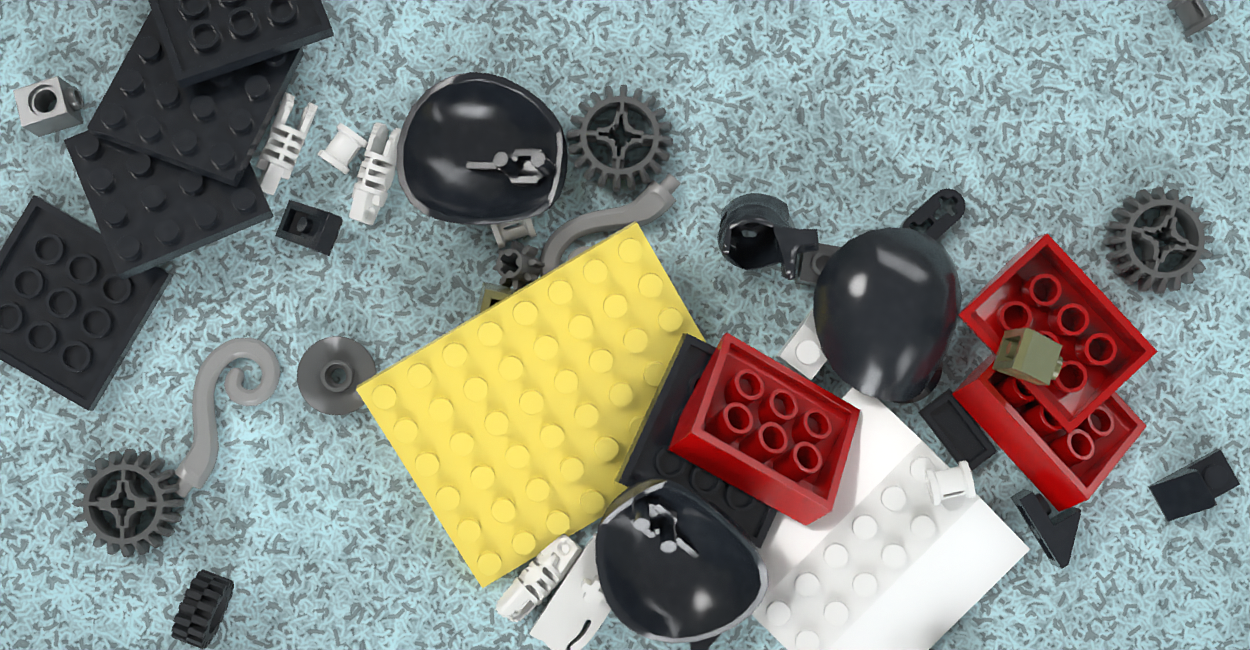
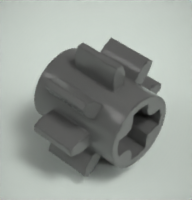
M512 241L511 249L504 251L499 249L497 251L499 256L496 265L493 266V270L498 271L502 276L499 284L508 288L513 286L514 290H520L538 279L540 268L545 266V263L539 262L535 257L539 249L530 245L524 247V244L517 241Z

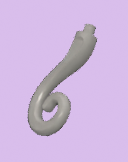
M669 173L660 185L653 180L634 201L627 205L589 212L565 222L553 232L544 245L539 262L545 263V266L540 268V277L559 266L560 259L565 250L578 238L593 233L621 230L634 221L638 223L639 227H642L658 219L677 201L672 196V193L681 183ZM581 246L574 249L568 255L567 261L591 247Z
M251 337L228 340L214 349L202 363L196 376L193 390V442L188 453L175 470V474L180 477L176 484H179L180 489L175 492L179 496L185 498L192 487L201 489L215 467L219 441L214 393L217 380L225 367L235 359L249 358L255 361L262 371L260 384L252 390L245 389L242 385L244 379L243 370L233 368L228 372L225 377L224 387L230 400L236 404L257 406L268 400L275 392L280 378V364L274 351L263 341Z

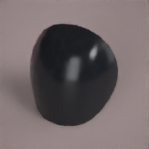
M469 72L445 78L427 89L411 107L403 123L397 144L396 168L399 184L408 201L423 214L450 223L493 225L524 220L540 215L550 209L560 197L567 175V143L562 126L554 113L541 99L526 88L507 78L489 73Z
M892 227L870 230L854 237L831 256L817 280L813 299V317L822 351L832 369L845 383L863 394L885 401H907L922 393L946 355L959 320L958 314L961 309L962 292L954 261L944 246L932 237L913 229Z
M648 479L627 488L608 506L598 525L595 540V561L599 582L606 602L616 618L628 629L640 636L667 643L697 642L711 638L736 627L749 617L764 599L769 586L767 568L747 532L717 505L678 483L668 479Z

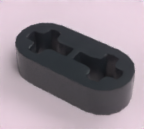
M942 189L933 194L907 217L899 228L910 229L909 225L911 223L917 227L927 220L931 226L923 234L937 240L963 216L966 207L965 200L956 190ZM939 198L944 201L951 198L955 202L952 206V211L955 213L953 216L946 213L936 220L932 215L941 206L938 201Z

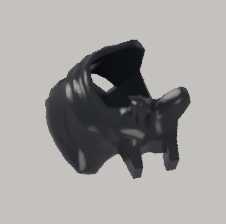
M750 193L734 198L724 207L721 212L717 241L725 260L734 266L744 270H756L781 263L782 277L793 280L796 276L797 254L819 250L817 229L791 228L788 222L790 218L789 209L785 202L774 196ZM756 230L758 233L755 237H745L742 231Z

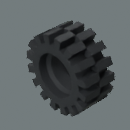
M204 569L196 574V578H193L190 582V588L185 591L183 602L179 604V612L175 615L171 636L174 639L200 649L207 648L208 644L213 640V635H216L219 630L220 622L222 623L224 613L228 608V602L233 595L234 581Z

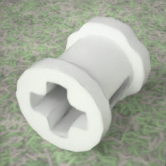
M339 123L337 125V134L325 150L320 149L317 155L347 175L350 171L348 165L361 147H367L368 142L344 124Z
M531 218L491 225L499 249L506 247V243L527 235L531 238L537 236ZM521 222L520 225L504 229V227Z
M966 460L960 461L959 465L953 468L935 472L932 469L925 470L927 488L933 505L941 504L943 499L966 495L968 498L975 497L974 481Z

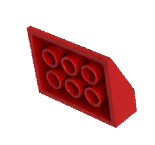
M1048 233L1033 238L1002 267L958 314L960 319L995 356L997 355L1004 332L1007 330L1029 328L1062 345L1059 356L1063 357V364L1059 375L1055 380L1051 379L1049 385H1036L1019 378L1016 379L1067 434H1070L1158 352Z
M726 332L722 336L679 418L668 450L807 526L832 512L861 410Z
M992 353L952 393L953 397L1058 512L1089 500L1147 427L1146 424L1114 392L1070 434H1067L1015 377L992 369L996 358Z

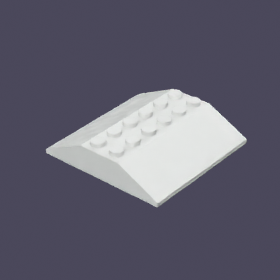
M852 387L841 399L861 411L832 512L805 526L777 511L761 549L757 548L767 568L769 586L762 603L752 615L787 650H929L1030 548L976 493L975 497L968 498L966 495L943 499L941 504L933 505L927 488L925 470L932 469L935 472L950 467L878 398L863 394Z

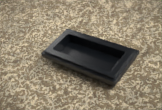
M949 388L918 411V413L955 462L959 465L960 461L966 460L970 470L973 471L998 451L970 414L953 397V392Z

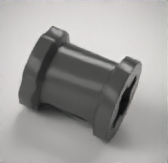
M1173 0L1167 4L1168 9L1176 12L1186 30L1183 34L1186 38L1219 19L1216 14L1210 13L1203 0Z

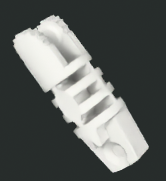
M287 92L284 94L256 164L257 168L263 170L259 179L260 186L263 192L269 195L275 194L281 177L289 180L318 109L317 105L309 102L303 109L297 129L286 126L285 123L293 109L295 96Z
M376 122L373 126L364 154L365 160L362 161L357 175L358 182H355L353 187V201L349 214L351 219L368 225L374 224L380 208L384 206L389 194L387 191L391 188L396 173L397 144L401 133L400 128L393 129L389 140L386 142L389 135L388 126Z
M562 534L543 549L535 560H532L529 566L521 572L519 577L513 580V584L503 593V596L500 597L495 605V610L498 611L497 614L504 618L507 617L512 622L521 621L536 605L539 606L543 602L542 600L567 576L583 550L574 540L566 534Z

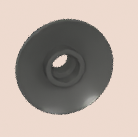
M333 336L315 342L305 351L298 365L297 383L302 397L315 410L327 415H346L358 410L365 404L356 387L376 375L377 370L371 354L363 345L347 337ZM338 368L343 369L346 373V379L341 384L334 382L332 378L333 372Z

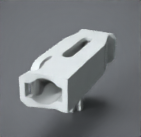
M594 533L593 537L588 541L582 553L530 630L529 634L543 641L551 650H568L567 645L570 642V650H581L592 639L611 611L599 582L595 561L597 533ZM586 620H590V622H589V624L587 625V627H586V628L583 630V632L577 637V635H578V634L580 633V631L582 630V628H583V626H584Z

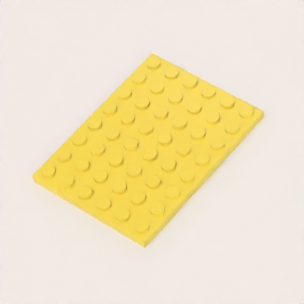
M634 221L502 301H499L359 384L356 390L480 586L484 588L536 557L562 534H566L569 537L603 517L608 506L616 497L629 488L616 482L615 479L683 333H688L704 342L706 341L638 223Z

